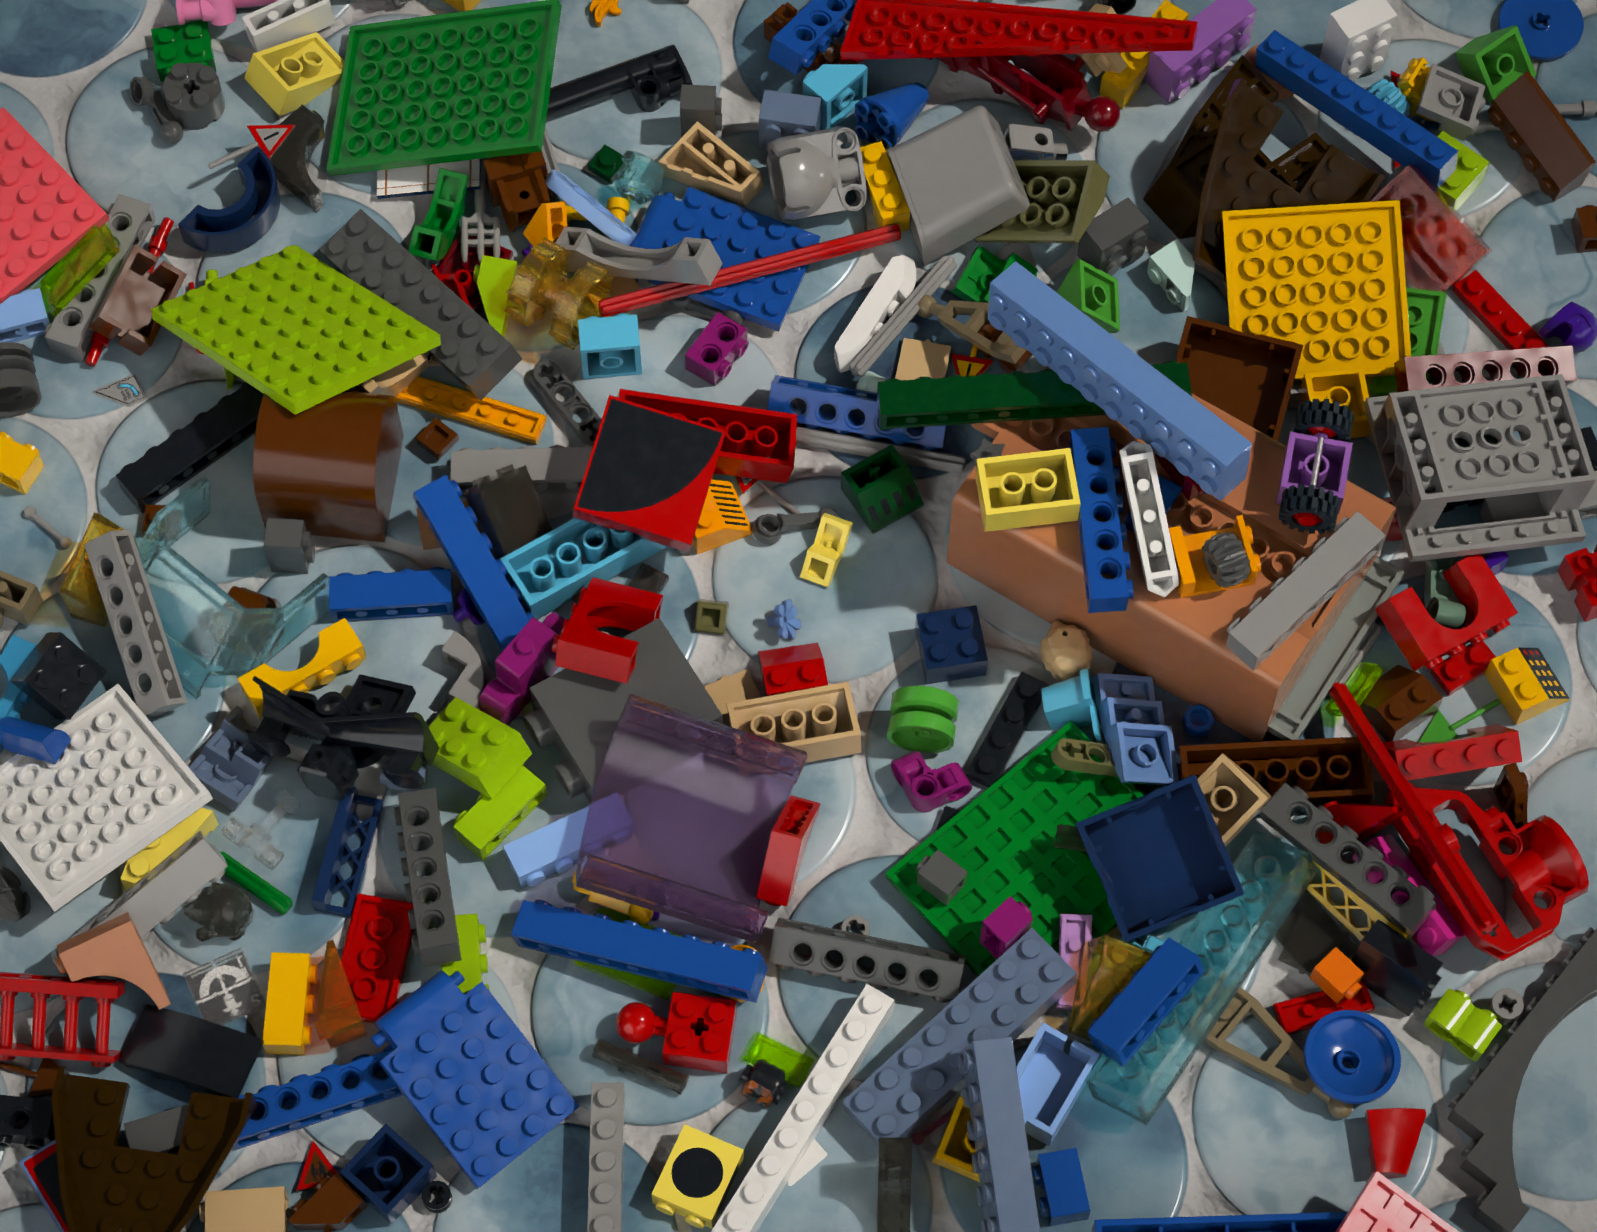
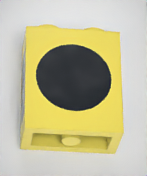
M684 1124L651 1194L652 1203L656 1204L655 1208L670 1216H673L674 1213L686 1217L685 1221L694 1227L703 1229L704 1226L712 1229L744 1161V1149Z

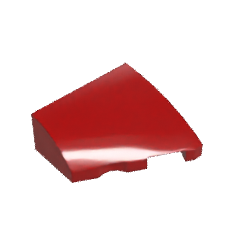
M1386 1108L1366 1110L1365 1118L1370 1142L1368 1151L1372 1173L1378 1171L1387 1179L1406 1177L1426 1118V1109Z

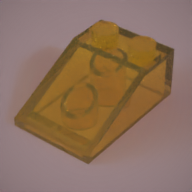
M1108 935L1085 942L1068 1033L1091 1041L1087 1032L1094 1019L1101 1016L1107 1010L1113 997L1125 989L1130 983L1133 974L1138 969L1143 968L1152 954Z

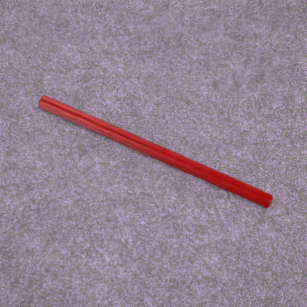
M895 223L721 268L710 286L667 282L609 297L599 301V311L603 317L898 241L901 239V229Z
M1334 683L1333 687L1329 690L1330 696L1481 933L1492 932V929L1497 926V922L1347 686L1344 683Z

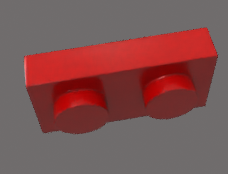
M1484 641L1475 646L1470 644L1462 653L1453 658H1447L1440 665L1431 669L1430 674L1447 696H1450L1484 675L1491 659L1496 656Z

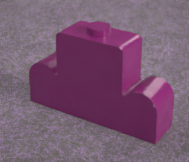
M552 612L542 623L533 617L495 660L497 678L491 681L480 695L479 708L482 712L508 726L531 700L530 687L551 677L559 668V666H555L556 653L552 652L555 636L557 634L561 635L565 618L556 612Z

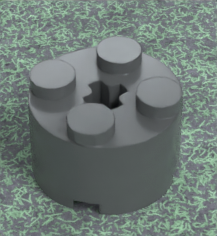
M177 63L172 66L171 72L166 76L163 83V95L167 108L175 122H178L183 128L190 130L203 129L208 127L207 124L213 120L216 122L224 112L225 100L215 69L200 63Z

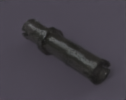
M602 1038L598 1040L592 1054L593 1058L618 1067V1071L622 1073L628 1071L650 1082L675 1091L680 1095L683 1093L689 1079V1075H684L635 1054L634 1049L627 1047L625 1050L604 1041Z

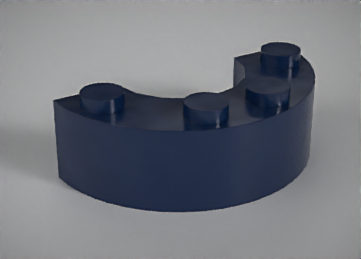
M256 146L237 165L241 182L246 188L240 200L232 206L220 210L207 209L197 205L178 224L184 243L205 252L227 253L252 245L270 230L279 213L280 192L274 168L267 155Z

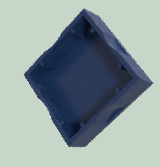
M1196 775L1076 823L1090 860L1096 868L1105 889L1107 901L1124 942L1245 894Z

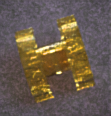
M545 238L542 243L535 247L532 246L529 254L521 265L517 267L515 277L510 289L507 291V307L504 312L510 314V318L530 328L532 323L543 318L547 310L551 311V330L548 334L555 338L554 341L574 350L580 344L578 320L590 316L601 317L598 304L600 300L611 297V283L614 277L608 274L607 269L588 261L587 265L576 269L571 279L568 278L566 270L570 254L564 252V247Z

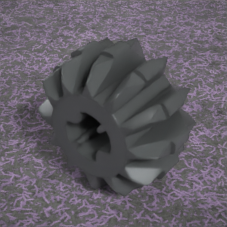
M1233 533L1216 534L1211 539L1206 540L1204 546H1202L1206 570L1209 571L1211 579L1215 580L1219 587L1223 586L1226 588L1242 583L1241 581L1247 579L1248 574H1250V567L1248 565L1250 560L1246 555L1247 550H1244L1242 541L1237 540L1236 535Z

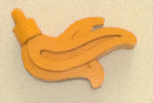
M593 0L591 2L590 13H593L595 9L594 21L596 26H602V20L609 12L615 16L622 13V10L618 8L619 0Z

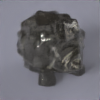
M217 882L204 887L198 898L183 908L184 914L191 921L203 926L196 930V938L202 942L212 937H227L233 941L240 939L244 936L247 927L252 922L254 914L251 899L247 892L241 891L238 886H231L228 883L219 884Z

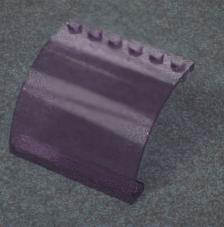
M629 694L608 746L592 795L579 850L576 886L757 943L768 918L767 910L759 908L760 899L756 897L771 830L785 807L794 784H796L807 760V752Z

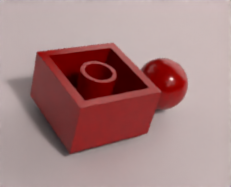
M672 992L668 1017L655 1016L654 1011L648 1005L632 1002L622 1007L618 1012L616 1029L625 1041L635 1044L647 1041L652 1035L664 1036L662 1052L664 1065L727 1074L737 1016L736 1000ZM696 1030H705L701 1036L695 1035Z

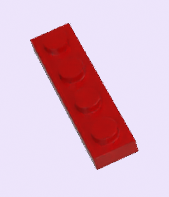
M1477 270L1453 286L1452 291L1508 350L1550 347Z

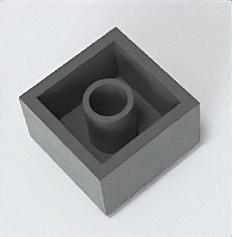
M1128 197L1093 218L1079 240L1077 256L1079 259L1112 276L1119 271L1122 265L1129 261L1134 262L1144 254L1150 222Z

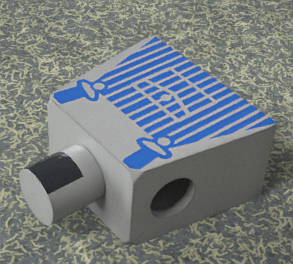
M1008 124L1004 138L1013 160L1067 159V144L1054 143L1051 129Z

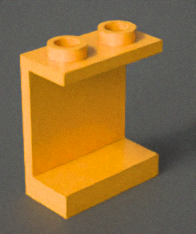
M1243 515L1236 516L1234 526L1231 528L1183 536L1181 526L1169 528L1179 578V585L1177 587L1180 598L1255 584L1257 574L1261 572V562L1257 553L1253 554L1251 544H1253L1252 530L1249 525L1245 526ZM1228 532L1236 535L1237 540L1242 541L1244 550H1247L1246 555L1250 560L1248 564L1250 574H1248L1247 579L1241 581L1242 583L1225 588L1223 586L1219 587L1215 580L1211 579L1209 571L1206 570L1202 546L1212 536Z

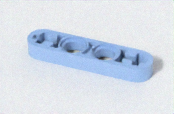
M554 169L550 171L545 179L549 189L610 239L630 246L637 236L630 227L566 175Z

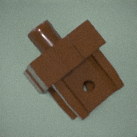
M542 152L500 156L483 160L487 176V190L493 207L500 206L510 232L516 231L518 226L529 224L541 203H550L549 189L545 182L547 175L546 162Z

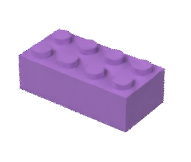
M1247 0L1214 1L1189 20L1198 21V32L1193 51L1150 52L1145 82L1168 104L1177 97L1182 98L1187 94L1192 85L1196 82H1203L1217 66H1224L1231 58V55L1238 50L1243 51L1248 47L1252 40L1251 34L1255 25L1254 20L1257 9Z

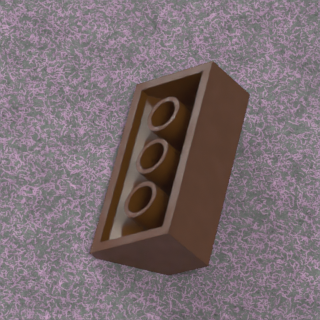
M1529 71L1521 75L1493 100L1488 110L1490 121L1495 127L1500 128L1505 135L1507 144L1511 149L1517 151L1522 158L1525 169L1534 174L1544 194L1549 195L1553 202L1583 184L1596 161Z

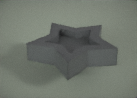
M983 437L981 448L970 453V457L977 460L979 458L1001 456L1005 444H992Z

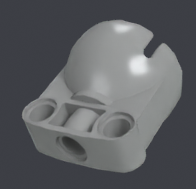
M836 126L831 129L779 137L768 144V179L773 201L778 204L777 213L782 220L795 221L846 211H858L864 207L866 203L864 166L858 137L852 129ZM841 132H845L848 142L844 147L839 148L836 138ZM853 189L856 193V200L853 204L848 205L845 201V195L849 190Z

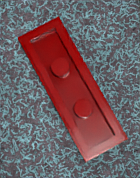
M1360 981L1359 984L1362 988L1352 999L1348 1000L1345 997L1338 1004L1322 990L1275 1003L1272 1008L1278 1024L1288 1035L1312 1029L1322 1017L1332 1012L1355 1010L1369 1013L1373 1012L1375 1007L1367 986Z

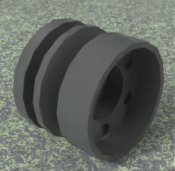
M15 342L0 343V418L23 415L39 405L42 398L39 382L35 375L36 368L33 363V354L31 349L24 344Z

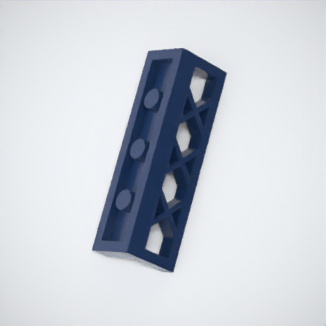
M354 786L347 793L344 801H339L312 896L315 911L350 918L352 917L357 893L360 891L383 807V800L358 795L357 789ZM357 805L374 807L372 816L360 823L355 816ZM354 820L356 826L351 828ZM369 825L368 832L366 833L364 828ZM361 831L365 837V843L352 852L347 844L348 837ZM345 849L348 852L346 856H344ZM361 854L360 861H358L356 857ZM353 860L358 867L357 872L344 881L339 873L340 866ZM338 878L341 883L335 886ZM353 883L352 890H350L348 885ZM344 888L350 896L347 908L330 905L332 895Z

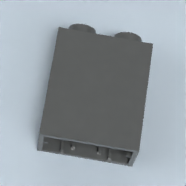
M660 618L623 637L639 642L636 666L627 684L565 668L530 687L534 711L523 716L524 723L539 749L553 743L564 761L554 765L553 768L561 786L571 799L584 793L590 804H593L615 793L621 797L724 740L723 715Z

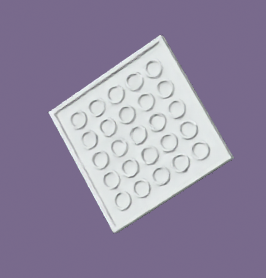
M119 684L79 710L70 720H65L54 728L66 732L71 739L56 764L16 754L0 766V842L54 912L213 799L206 787Z

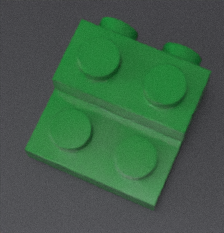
M200 20L185 23L184 25L178 24L151 29L160 82H164L166 76L171 72L172 66L177 63H200L214 68L217 72L208 22Z

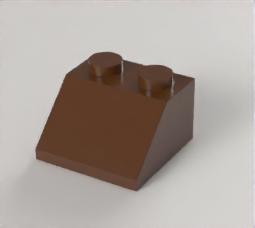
M1396 665L1353 696L1370 724L1386 742L1401 739L1437 713L1443 699L1441 694L1423 674L1400 665Z

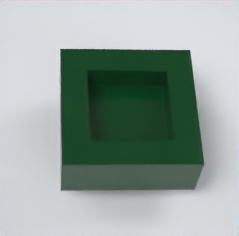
M604 145L589 162L588 170L613 184L628 166V158L609 146Z

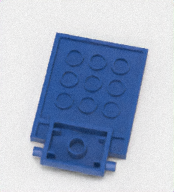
M688 187L682 202L675 200V196L670 192H665L664 195H656L652 198L636 231L637 236L630 246L644 249H661L679 243L684 237L710 239L723 263L721 268L818 244L821 236ZM810 264L685 297H690L693 300L722 311H736L746 320L779 332ZM647 280L648 283L654 285H660L668 282L658 280Z
M440 971L375 1021L374 1024L379 1031L370 1039L377 1048L388 1042L394 1049L379 1062L380 1066L475 1188L478 1189L580 1106L483 982H480L464 995L457 987L465 981L462 974L456 971L448 976L444 971Z

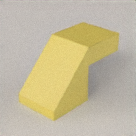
M827 513L822 515L814 544L807 550L800 578L829 587L845 551L853 522Z

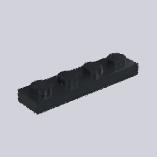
M1021 671L968 768L966 777L988 788L1001 778L1042 702L1041 689L1049 686V684Z

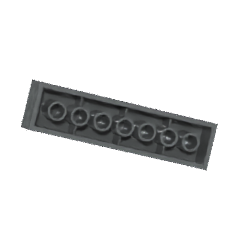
M362 209L351 217L319 249L330 264L340 273L439 333L441 345L429 350L428 353L480 401L522 360L509 341Z

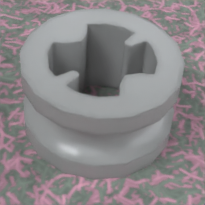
M851 915L842 923L841 930L850 932L851 926L856 925L858 929L864 930L860 931V934L870 935L869 923L862 916Z

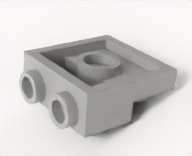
M1432 64L1426 77L1416 113L1439 122L1438 131L1442 132L1443 130L1450 136L1464 141L1468 135H1474L1479 125V120L1476 119V116L1480 114L1486 101L1482 97L1485 85Z

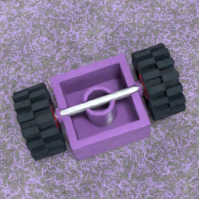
M1317 398L1313 399V402L1306 400L1304 404L1300 403L1297 408L1294 432L1290 431L1285 449L1276 504H1281L1279 520H1282L1283 525L1289 524L1288 528L1292 530L1298 528V532L1303 533L1304 530H1307L1309 534H1315V531L1321 534L1325 533V530L1331 531L1336 526L1337 515L1344 499L1353 445L1349 441L1354 418L1352 410H1348L1346 405L1339 406L1340 402L1334 401L1329 403V399H1324L1323 402H1320Z

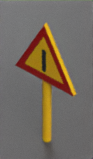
M975 345L972 346L970 357L951 354L956 375H961L962 377L977 376L984 373L994 360L976 358L978 348Z

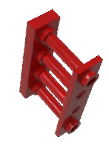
M0 972V995L2 996L0 1060H13L15 1056L91 1061V1065L94 1067L111 1066V1063L116 1062L121 1057V1050H108L111 1003L114 1002V999H118L125 993V981L83 978L72 982L70 977ZM18 992L31 993L30 997L34 998L31 1044L13 1043L15 996L18 995ZM50 994L63 995V1000H66L63 1046L45 1045L47 998H50ZM82 996L95 997V1002H98L95 1049L77 1047L78 1009Z

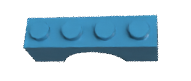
M15 635L11 636L0 655V666L8 677L6 692L0 700V719L7 716L20 719V713L25 704H29L32 701L28 695L10 680L37 645ZM0 743V754H1L4 748H3V746H2L1 743Z

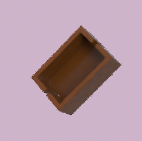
M135 244L124 255L89 328L110 340H113L115 337L120 338L117 344L142 356L152 346L162 326L152 319L151 309L163 304L167 300L175 299L187 273L166 261H163L152 274L149 273L148 270L157 262L159 257Z

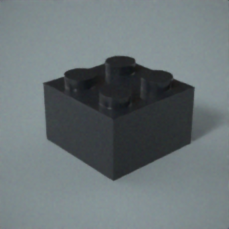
M49 632L45 634L10 681L55 719L70 720L106 673V670L63 633Z

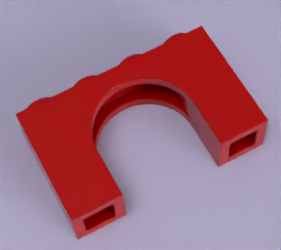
M1481 554L1470 555L1455 563L1443 573L1460 603L1466 609L1465 620L1461 629H1450L1436 622L1430 616L1412 586L1390 597L1375 609L1414 672L1423 667H1426L1428 671L1444 662L1443 656L1448 654L1450 658H1453L1465 651L1466 647L1464 645L1469 642L1472 646L1481 643L1489 637L1487 632L1491 630L1495 634L1503 631L1511 625L1508 620L1518 613Z
M593 577L588 587L582 588L578 603L573 604L570 619L565 618L561 635L557 634L555 636L552 652L556 653L555 666L627 684L636 666L639 642L606 634L596 628L618 627L636 631L660 618L663 595Z
M1498 724L1467 729L1468 737L1454 740L1414 742L1403 739L1383 743L1407 781L1522 762L1518 731Z

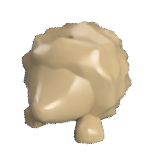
M1055 620L1046 638L1040 642L1039 653L1041 654L1042 662L1045 664V669L1052 673L1054 679L1061 682L1080 675L1081 669L1091 668L1090 662L1093 659V649L1090 646V639L1087 637L1085 630L1079 629L1075 625H1066L1059 620Z

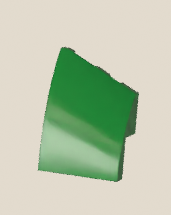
M979 245L974 249L951 292L964 301L989 303L990 282L1015 261L1036 277L1037 268L1014 252L1002 261Z

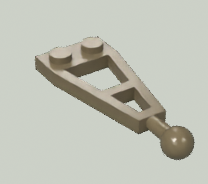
M924 295L918 302L920 307L917 313L918 316L929 318L936 315L944 327L995 358L1016 364L1026 351L1025 348L1018 347L1012 338L1004 332L995 343L977 333L988 319L989 303L950 300L944 306L937 304L935 298L930 295ZM958 314L971 315L965 325L955 320Z
M1231 980L1193 1026L1191 1031L1216 1051L1305 1097L1310 1091L1327 1103L1328 1111L1333 1117L1344 1119L1352 1113L1353 1104L1335 1100L1315 1085L1307 1072L1304 1052L1260 1002ZM1249 1011L1280 1044L1266 1062L1225 1041ZM1286 1053L1309 1076L1305 1082L1276 1068V1065Z

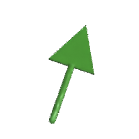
M1495 699L1452 725L1447 722L1440 710H1438L1419 742L1459 739L1454 731L1455 729L1496 707L1501 701Z

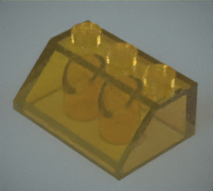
M95 512L61 587L60 594L71 618L105 627L108 622L107 612L84 544L109 531L124 529ZM134 538L138 553L140 555V549L138 548L136 540Z

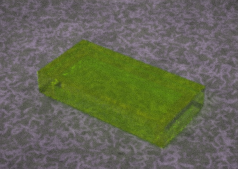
M1359 662L1345 683L1359 706L1383 672L1378 664ZM1331 698L1325 707L1326 711L1330 715L1344 717Z

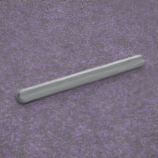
M944 255L851 362L849 369L853 376L863 377L919 312L918 302L924 295L932 296L955 270L957 263L952 256Z
M799 426L796 429V444L869 457L892 444L905 463L909 465L958 474L963 473L966 460L964 456Z

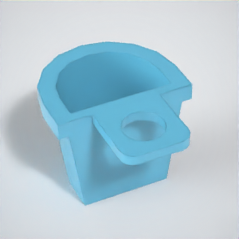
M1089 668L1081 669L1080 675L1041 689L1044 713L1051 730L1061 729L1070 720L1077 727L1092 725L1097 743H1103L1093 679Z

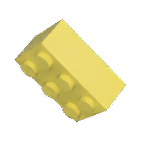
M1070 448L979 458L976 460L975 480L984 532L1078 521L1081 503Z

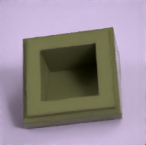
M697 600L694 631L725 634L729 602Z

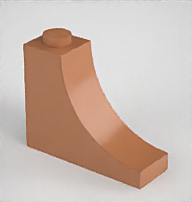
M128 912L57 945L59 956L54 958L57 967L62 975L68 973L72 982L92 976L117 977L127 980L144 990L152 998L159 1010L171 1004L168 993Z

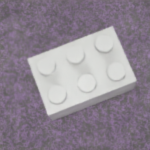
M1357 0L1330 13L1319 59L1353 82L1369 71L1375 72L1385 64L1398 15L1387 0Z

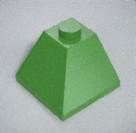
M1515 25L1477 37L1454 52L1464 77L1485 85L1483 96L1491 104L1497 96L1525 72L1529 71L1533 77L1537 75L1519 29Z
M1081 259L1076 260L1057 293L1108 333L1120 331L1118 279Z

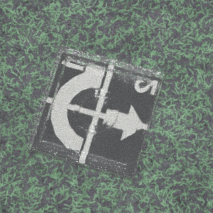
M242 947L183 973L198 1011L204 1020L225 1025L266 1006L265 998Z

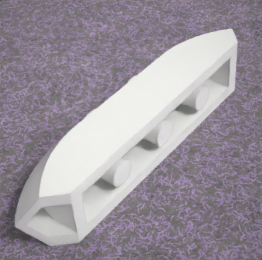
M905 255L891 258L834 346V362L840 373L850 370L849 365L882 328L888 318L900 307V303H903L914 291L916 284L914 259Z
M1132 441L1122 448L1119 453L1140 561L1147 589L1166 597L1179 585V578L1153 451L1149 444Z

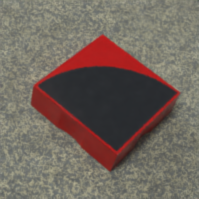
M609 395L573 508L572 517L613 530L633 532L649 541L689 553L726 431Z

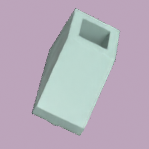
M1176 239L1149 257L1147 273L1154 284H1159L1166 292L1168 300L1173 305L1177 304L1183 312L1188 309L1195 261L1191 253Z

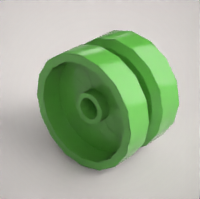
M906 686L897 689L892 693L890 713L893 716L889 718L887 739L899 748L912 752L917 750L920 753H939L949 750L954 746L956 726L953 723L957 721L959 700L951 693L935 687Z

